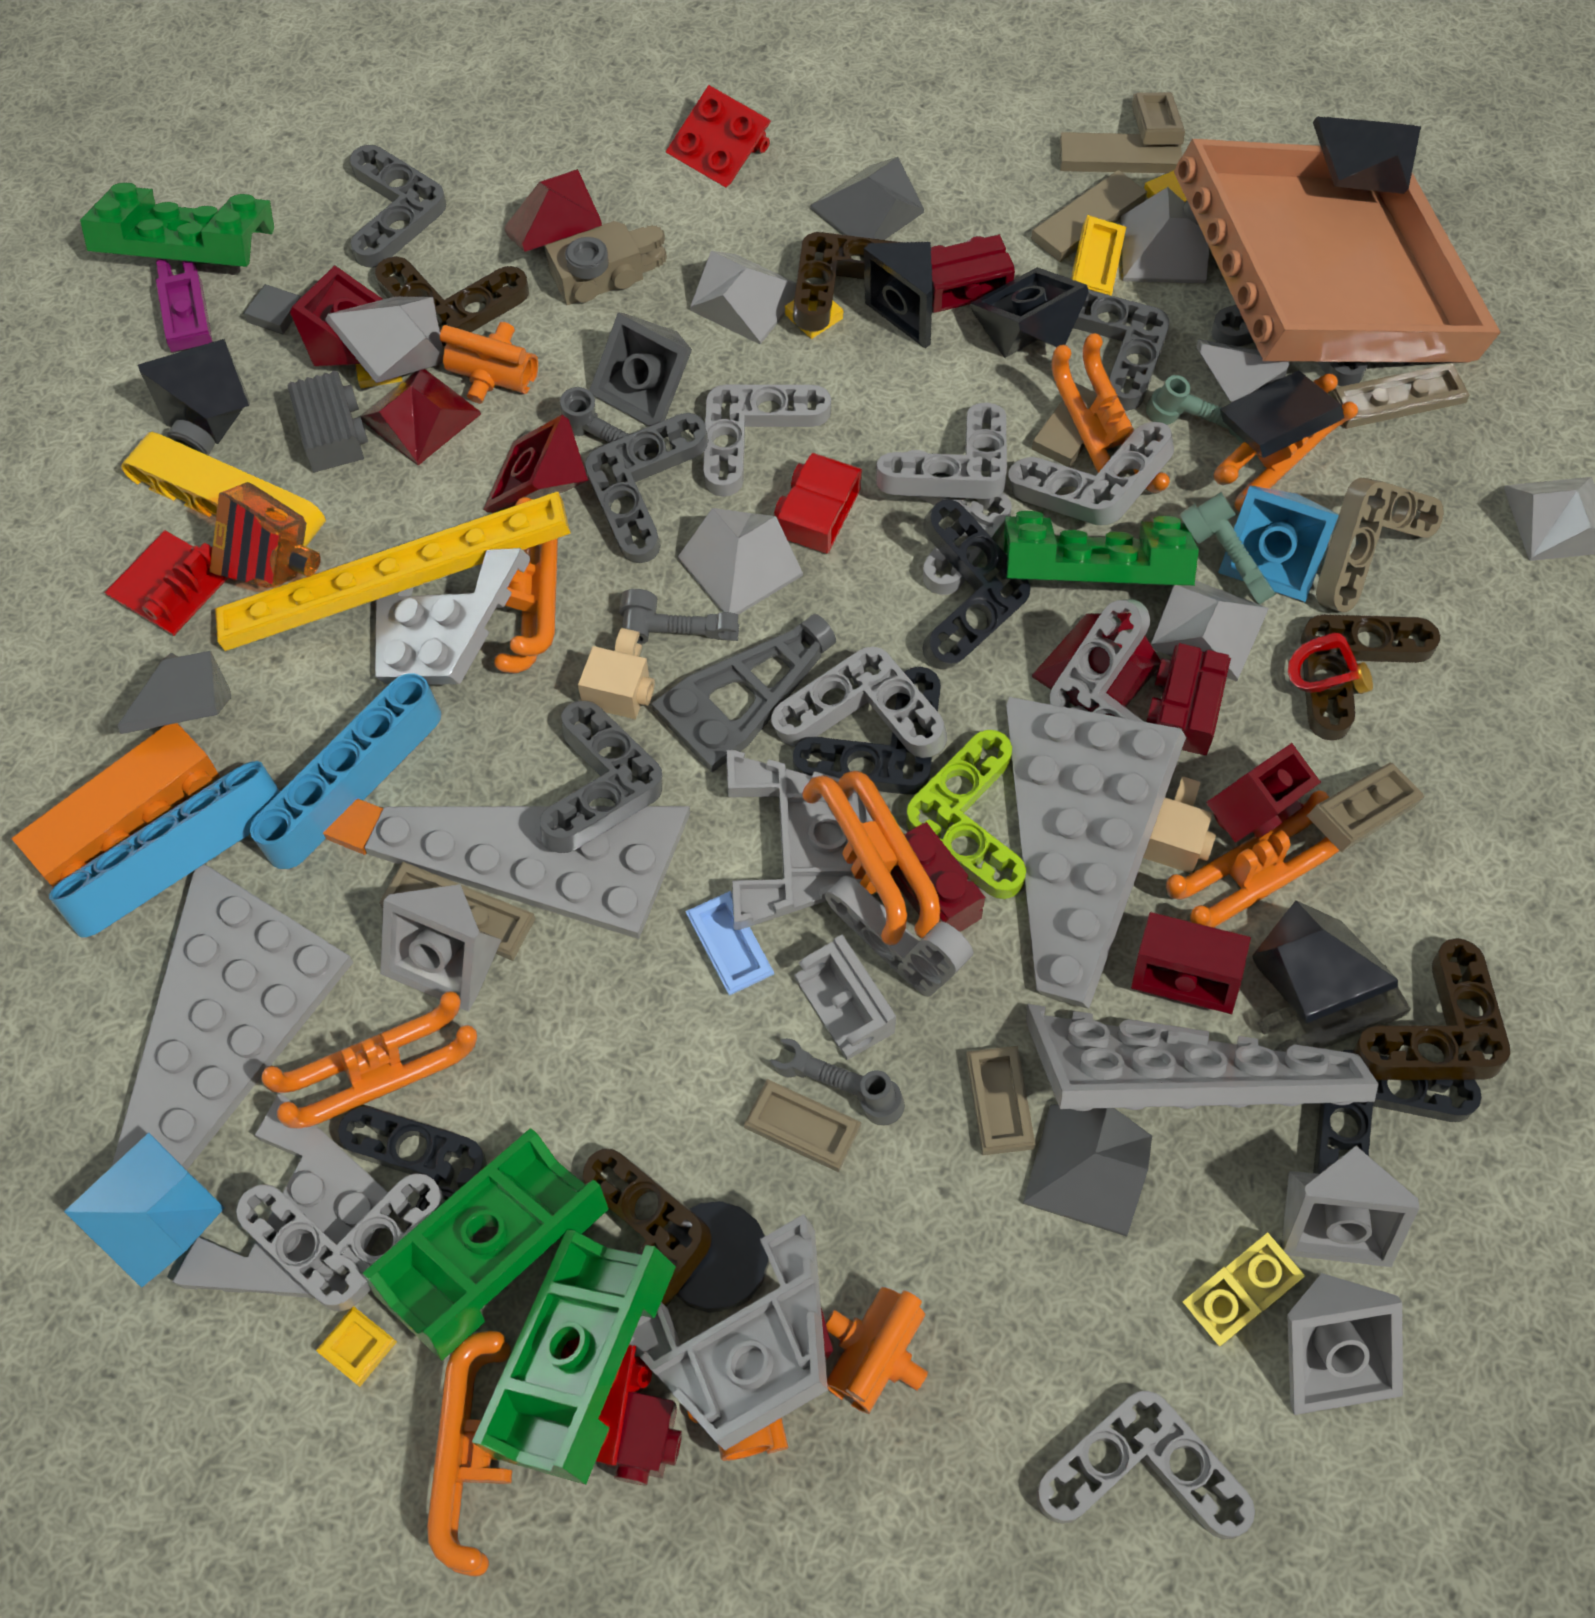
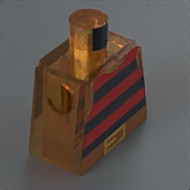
M246 482L219 493L210 572L266 588H275L296 578L298 574L306 577L314 575L320 565L321 556L319 552L303 545L307 524L304 517L254 484Z

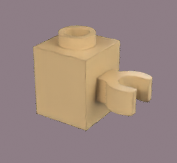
M621 628L614 651L592 646L578 683L581 701L593 702L606 713L631 719L637 718L641 705L648 706L650 704L655 680L649 677L647 658L639 657L642 646L637 644L640 636L638 631Z
M1182 776L1174 800L1164 798L1143 856L1144 859L1188 873L1193 872L1198 859L1208 860L1216 833L1207 831L1213 812L1194 807L1201 782Z

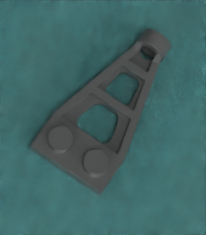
M813 614L789 632L686 677L651 703L652 709L713 773L726 763L727 750L741 752L749 746L772 718L775 707L791 695L821 658V654L836 643L835 634L821 616ZM805 641L810 646V648L804 647L802 645V642ZM772 657H779L790 670L776 685L767 688L751 670ZM734 682H740L755 695V700L740 719L730 720L709 698L715 690Z

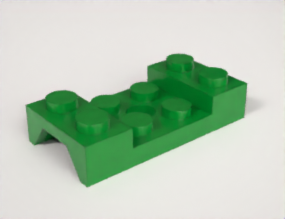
M127 182L111 186L102 198L80 219L87 251L247 267L250 264L252 234H272L274 230L270 200L255 199L254 196L249 194H237L230 197L219 211L213 206H200L197 208L178 207V204L173 202L155 204L153 189L138 188L135 184Z
M1019 511L1016 513V516H1005L1003 551L1007 553V578L1195 586L1199 549L1191 532H1189L1184 523H1181L1179 518L1157 516L1153 518V522L1141 521L1139 539H1135L1132 534L1125 532H1109L1106 534V537H1088L1086 532L1079 530H1064L1058 536L1054 534L1051 518H1044V515L1040 512Z
M530 1128L367 1268L363 1275L374 1295L443 1361L485 1323L480 1310L559 1238L563 1239L567 1229L582 1234L609 1208L601 1186L595 1180H591L586 1184L579 1180L555 1159L540 1136ZM484 1227L498 1228V1232L491 1240L484 1243L472 1242L473 1236Z
M567 1229L472 1443L495 1459L586 1485L609 1430V1427L598 1419L640 1317L645 1316L655 1319L676 1266L655 1246L646 1245L641 1255L607 1248L576 1231ZM580 1336V1342L576 1351L570 1357L561 1360V1353L565 1344Z

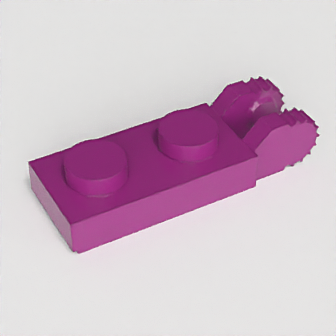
M157 259L159 279H156L165 337L170 351L185 350L213 342L203 285L198 274L196 262L182 261L185 273L173 275L172 267L167 259Z

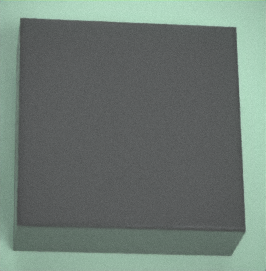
M264 284L244 312L247 323L283 335L293 321L290 310L301 296Z

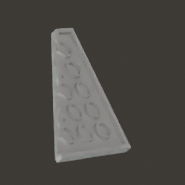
M1009 697L1006 707L1010 742L1012 745V763L1022 857L1026 867L1025 885L1036 988L1043 996L1089 1009L1186 736L1180 728Z
M206 864L194 870L112 1166L147 1133H150L187 1170L259 1081L264 1069L272 1065L353 964L351 957Z

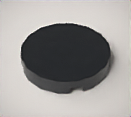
M722 1201L700 1203L690 1208L710 1228L712 1236L711 1247L676 1296L687 1306L708 1313L723 1312L722 1310H728L735 1306L738 1307L748 1302L762 1286L769 1266L768 1256L760 1240L765 1235L758 1221L743 1208ZM674 1223L668 1228V1231L678 1238L680 1245L687 1248L691 1244L693 1239L689 1236V1231L682 1229Z

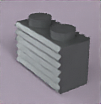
M334 370L330 374L324 372L322 376L315 375L313 379L307 377L305 381L300 379L296 383L290 381L287 386L304 449L313 473L363 460L364 455L360 444L368 443V438L361 417L353 418L351 412L359 410L352 385L343 386L339 373Z

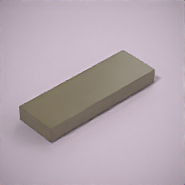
M1061 132L1060 137L1061 171L1116 172L1120 170L1126 173H1169L1176 169L1177 163L1182 157L1181 144L1143 145L1140 134Z
M1117 170L1034 228L1031 240L1061 262L1078 249L1082 226L1087 215L1116 223L1123 214L1146 201L1147 191L1120 170Z
M1449 363L1336 387L1331 391L1330 396L1341 405L1345 402H1354L1357 405V415L1343 423L1345 429L1463 404L1467 402L1470 394L1454 364Z
M1389 762L1316 805L1307 817L1342 853L1411 810L1425 796L1393 763Z
M402 862L379 904L383 908V901L389 894L458 885V883ZM461 885L478 929L501 939L496 954L513 961L535 921L534 913Z

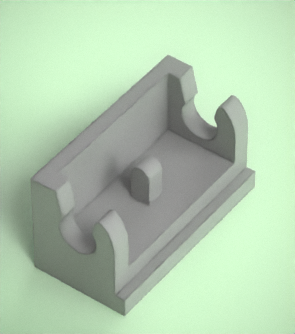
M843 934L799 962L803 970L795 974V980L846 1060L895 1033L896 1015Z

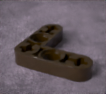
M814 232L804 237L794 298V323L806 331H819L827 327L831 317L835 276L864 279V261L854 260L851 256L864 255V248L870 243L900 242L825 232ZM816 252L824 253L823 261L815 260ZM808 278H820L826 283L815 285L806 280ZM809 300L818 301L816 311L808 310Z
M395 256L383 259L375 269L379 288L387 298L433 297L439 324L468 332L475 331L518 306L529 295L526 274L523 270L514 266L499 268L445 300L405 258ZM390 275L402 276L405 285L401 287L398 280ZM509 284L512 287L517 285V287L511 289L508 286L503 287V285ZM474 302H481L486 305L479 312H468L465 310L469 304Z
M1324 614L1317 615L1307 622L1301 635V645L1320 637L1316 636L1318 631H1324L1325 635L1331 633L1343 635L1344 631H1348L1347 642L1356 661L1419 663L1431 658L1440 643L1441 635L1438 628L1431 621L1419 617ZM1361 632H1371L1380 638L1382 645L1374 648L1367 647L1359 641L1357 635ZM1410 634H1417L1419 641L1425 642L1423 646H1416L1415 640L1409 638ZM1393 636L1394 641H1398L1396 647L1392 646ZM1339 648L1317 651L1309 655L1303 662L1304 681L1317 682L1315 672L1319 670H1329L1335 673L1336 676L1350 672ZM1352 681L1333 686L1321 692H1305L1308 723L1313 733L1322 739L1330 741L1339 740L1346 736L1355 721L1356 714ZM1335 699L1332 707L1334 717L1340 719L1337 725L1330 724L1329 717L1324 716L1328 707V700Z
M1459 938L1449 939L1441 945L1432 962V974L1446 1026H1374L1363 1031L1352 1053L1358 1054L1375 1079L1485 1080L1499 1074L1511 1054L1510 1044L1485 957L1474 943ZM1451 957L1457 958V962H1449ZM1459 965L1468 966L1463 975ZM1470 999L1476 1002L1481 1007L1483 1015L1474 1017L1465 1014L1459 1008L1457 1000ZM1428 1043L1438 1047L1444 1055V1061L1431 1062L1425 1059L1420 1054L1418 1045ZM1404 1045V1051H1399L1401 1046ZM1377 1046L1381 1054L1389 1055L1387 1060L1381 1059L1378 1052L1370 1051L1371 1047ZM1480 1046L1481 1051L1473 1050V1048ZM1484 1054H1492V1057L1485 1059ZM1458 1055H1463L1461 1059L1458 1060Z
M614 1149L596 1151L588 1158L584 1166V1184L595 1180L601 1186L608 1207L646 1239L636 1254L642 1255L646 1245L655 1246L676 1266L662 1299V1303L667 1307L711 1247L712 1236L710 1228L704 1220L632 1160ZM606 1167L613 1168L615 1174L629 1184L623 1192L611 1183L606 1182V1178L601 1174ZM655 1192L658 1198V1208L655 1214L648 1219L638 1220L635 1214L637 1200L645 1193ZM670 1220L682 1229L689 1231L688 1234L693 1240L687 1248L680 1245L678 1238L663 1228Z

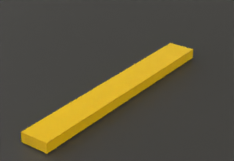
M554 492L215 608L217 642L224 651L483 564L486 550L512 548L524 550L571 534L563 500L559 492Z

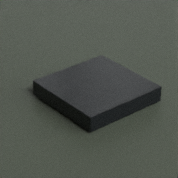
M1299 370L1220 408L1223 422L1262 458L1344 419L1342 405Z

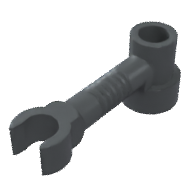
M573 387L567 389L561 395V415L563 414L569 419L574 436H583L589 432L610 443L630 435L598 418V413L595 411V398L589 390L582 387ZM652 444L642 445L636 451L635 456L642 461H649L652 458L646 455L648 453L658 454L659 448Z
M628 589L621 594L619 613L623 617L622 628L638 631L640 636L637 643L648 642L649 632L691 633L706 635L710 639L738 641V614L721 612L709 614L707 617L656 614L658 598L652 592L643 589Z
M781 1039L784 1049L795 1053V1057L788 1063L770 1060L773 1068L779 1075L787 1078L795 1076L801 1078L809 1077L855 1095L860 1100L865 1115L874 1124L890 1125L902 1116L905 1108L904 1098L898 1085L891 1081L885 1072L874 1070L864 1076L849 1072V1070L836 1067L813 1057L809 1052L802 1050L799 1043L793 1039Z

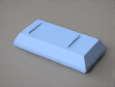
M731 891L686 911L729 996L774 975V971L751 928L734 930Z

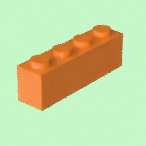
M178 723L165 725L11 839L54 888L73 872L213 784V781L220 777L208 755Z

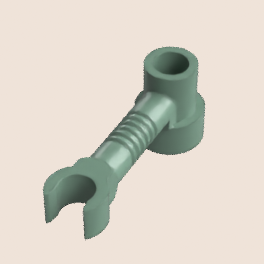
M1172 375L1168 377L1164 385L1153 392L1146 404V413L1153 422H1161L1166 425L1171 424L1185 411L1228 429L1229 433L1235 436L1239 442H1245L1223 422L1220 412L1222 407L1210 404V402L1203 401L1189 394L1190 384L1182 376Z
M1222 492L1199 507L1193 504L1179 514L1198 544L1212 535H1216L1225 551L1228 552L1232 562L1235 563L1236 569L1257 603L1261 604L1276 595L1228 521L1236 514Z

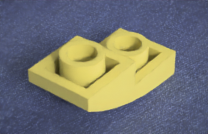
M1267 1232L1227 1267H1223L1187 1297L1183 1303L1220 1347L1306 1276Z

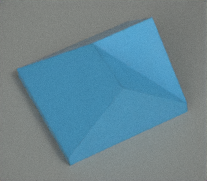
M1250 485L1234 530L1274 592L1306 602L1339 514L1297 493ZM1225 552L1218 573L1244 581L1236 569L1235 563L1228 556V552Z
M147 1133L64 1212L142 1288L181 1256L225 1207L150 1133Z

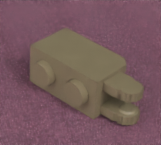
M612 221L600 227L545 245L549 272L566 305L576 302H588L597 295L617 288H629L635 282L643 280L644 272L660 267L667 259L666 250L661 246L665 241L664 231L661 230V227H657V225H647L646 228L641 227L628 231L625 224ZM581 237H594L601 240L607 247L609 259L607 270L602 275L592 279H581L572 275L567 268L565 256L566 248L572 241Z

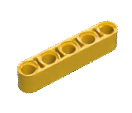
M148 432L121 464L124 474L135 484L145 483L150 486L148 490L175 501L178 498L185 501L184 506L208 517H211L212 514H217L219 493L228 497L254 514L264 529L279 535L277 548L281 550L287 547L301 555L326 522L322 511L307 499L155 432Z

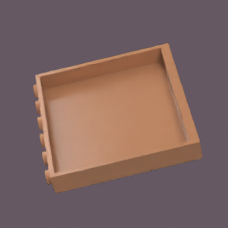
M1192 139L1185 153L1178 161L1174 174L1263 361L1471 362L1479 360L1501 333L1413 173L1409 189L1405 194L1335 187L1321 146Z

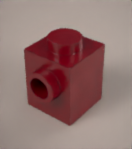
M628 1392L616 1465L606 1464L607 1467L615 1469L614 1479L646 1486L649 1476L663 1479L666 1464L676 1465L681 1446L682 1430L673 1429L678 1410L675 1401Z

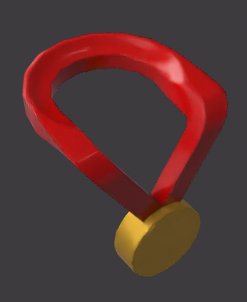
M1331 633L1302 644L1293 653L1288 664L1287 672L1290 681L1301 691L1308 693L1321 692L1349 681H1353L1356 690L1360 694L1372 691L1373 680L1368 666L1364 662L1357 664L1346 638L1340 633ZM1334 648L1341 650L1349 667V673L1317 682H1307L1301 678V665L1309 655L1317 651Z

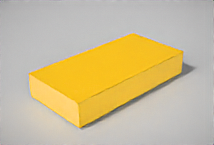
M1087 215L1082 226L1071 279L1087 284L1088 290L1112 296L1126 226Z

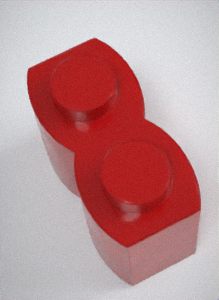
M812 453L805 464L799 463L792 476V489L787 497L782 495L779 498L773 515L777 517L787 540L828 554L861 490L862 469L816 453Z

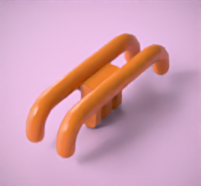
M1092 333L1087 336L1083 345L1084 366L1097 394L1095 401L1089 409H1087L1072 378L1069 367L1071 349L1067 345H1059L1054 350L1052 372L1060 395L1099 473L1111 459L1107 449L1118 445L1122 446L1134 430L1103 367L1100 356V349L1103 343L1102 337L1099 334ZM1133 469L1135 474L1139 472V470ZM1163 472L1158 473L1145 489L1155 494L1164 491L1169 486V476Z
M1330 373L1313 381L1326 393L1334 390L1338 385L1337 377ZM1354 402L1343 403L1344 419L1265 458H1262L1246 442L1242 443L1216 468L1213 474L1214 480L1219 485H1227L1236 481L1238 471L1257 455L1266 469L1235 499L1234 506L1240 512L1250 485L1270 489L1330 432L1344 422L1354 418L1358 413L1357 405Z
M522 497L517 501L516 505L531 501L533 499L528 497ZM558 538L524 549V552L530 556L529 564L524 573L516 571L507 587L512 594L505 606L522 610L521 636L513 637L510 642V649L516 655L500 653L495 657L494 665L500 671L507 673L526 671L535 663L537 655L544 653L552 645L555 635Z
M860 771L847 772L838 782L825 775L813 777L803 789V799L811 804L818 802L821 797L825 799L848 840L842 855L848 864H853L851 871L855 879H862L860 884L870 894L877 892L886 910V924L881 933L882 941L887 945H896L903 937L906 929L907 912L905 902L890 874L893 867L899 865L919 901L920 915L914 930L918 937L923 938L940 920L938 894L873 781ZM854 791L858 794L873 821L860 822L847 799L852 796Z
M1321 790L1314 791L1304 804V807L1282 821L1280 825L1261 838L1252 837L1186 877L1179 874L1171 875L1166 882L1167 895L1170 898L1182 900L1200 892L1230 874L1241 889L1209 908L1202 905L1196 906L1190 914V922L1214 928L1322 864L1340 851L1327 837L1284 863L1283 860L1291 845L1289 838L1313 823L1307 815L1316 805L1328 799V794Z
M452 991L445 992L440 998L438 1007L431 1012L288 1072H282L275 1066L264 1069L261 1076L262 1083L268 1090L276 1093L294 1092L343 1071L346 1072L352 1087L304 1107H297L294 1103L284 1102L277 1110L278 1120L287 1128L301 1129L311 1127L460 1062L474 1049L477 1042V1031L469 1025L459 1028L455 1040L450 1044L404 1065L401 1064L399 1047L442 1029L454 1019L461 1005L458 994Z
M498 1331L473 1333L450 1354L445 1372L427 1523L428 1543L435 1557L454 1572L475 1577L481 1576L487 1571L489 1560L479 1549L463 1546L458 1540L463 1482L510 1484L513 1472L506 1468H490L491 1459H498H495L472 1443L481 1420L470 1419L476 1374L487 1363L504 1362L511 1354L510 1345L505 1341L504 1335Z

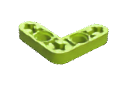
M984 730L974 735L911 799L907 808L906 823L911 831L922 824L919 821L920 809L925 813L930 812L932 809L936 810V821L938 824L930 819L924 823L927 822L938 837L941 835V826L947 830L944 838L940 840L968 874V879L973 881L987 894L995 898L1007 899L1017 895L1024 885L1026 875L1024 862L1017 854L964 814L1006 771L1011 760L1012 745L1008 737L997 730ZM982 747L986 750H990L993 747L998 748V759L994 756L988 757L981 764L979 772L975 765L981 759ZM962 776L972 783L973 788L966 794H955L947 788L946 782L952 777ZM950 822H953L954 825L949 827ZM966 836L974 839L979 849L973 855L963 856L956 853L951 844L956 838ZM987 851H990L992 854L990 855L989 863L992 866L984 861L981 869H978L976 866L982 863ZM993 867L999 871H1003L1007 867L1012 869V882L1005 878L999 883L995 881V870Z

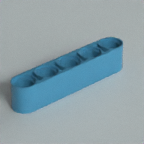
M407 673L394 679L256 815L250 827L251 837L274 867L290 869L302 863L326 839L323 832L357 798L364 800L438 725L442 715L440 707L427 681L421 675Z
M251 761L243 764L64 878L51 890L49 899L79 937L95 935L251 834L250 827L253 819L281 791L262 762Z

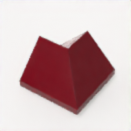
M578 169L540 181L504 229L507 236L526 252L600 227L602 222Z
M336 265L312 286L290 310V314L314 366L360 364L325 319L327 314L383 300Z
M422 369L413 373L359 417H361L363 423L416 465H420L480 416L481 412L429 371Z
M562 414L513 441L483 510L491 513L516 506L517 501L522 497L534 500L554 492H559L560 494L588 481L568 418Z
M1101 613L1086 614L1032 674V678L1052 690ZM1118 613L1117 617L1121 620V626L1117 632L1109 636L1103 633L1102 636L1114 641L1122 630L1133 629L1134 625L1129 621L1132 614ZM1146 636L1143 637L1106 692L1124 707L1131 702L1159 669L1161 660ZM1095 647L1089 655L1090 667L1095 672L1102 674L1110 665L1109 654L1101 647ZM1078 689L1066 691V694L1071 698L1070 703L1074 706H1083L1089 712H1093L1100 706L1097 703L1096 706L1087 708L1077 699L1080 692ZM1106 713V714H1105V715L1115 716V715H1113V714H1111V713Z

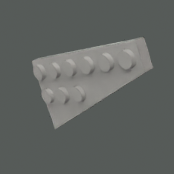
M549 806L384 807L367 841L365 850L368 855L400 865L402 862H406L457 883L639 939L690 816V806H647L569 853L553 852L546 848L541 841L540 817ZM613 806L590 807L597 811H607ZM559 825L555 826V827H554V830L557 829V828H560V826H559ZM571 827L566 828L564 830L569 831L571 830Z
M1027 1004V1026L1060 1109L1088 1111L1093 1108H1126L1140 1110L1145 1107L1173 1106L1191 1109L1197 1106L1229 1105L1241 1108L1260 1104L1297 1106L1303 1103L1348 1105L1352 1102H1375L1378 1083L1358 1054L1295 1044L1288 1047L1286 1052L1275 1051L1259 1046L1258 1039L1238 1036L1237 1045L1208 1040L1209 1031L1131 1019L1123 1021L1118 1027L1094 1021L1093 1014L1073 1011L1072 1019L1046 1016L1045 1006Z

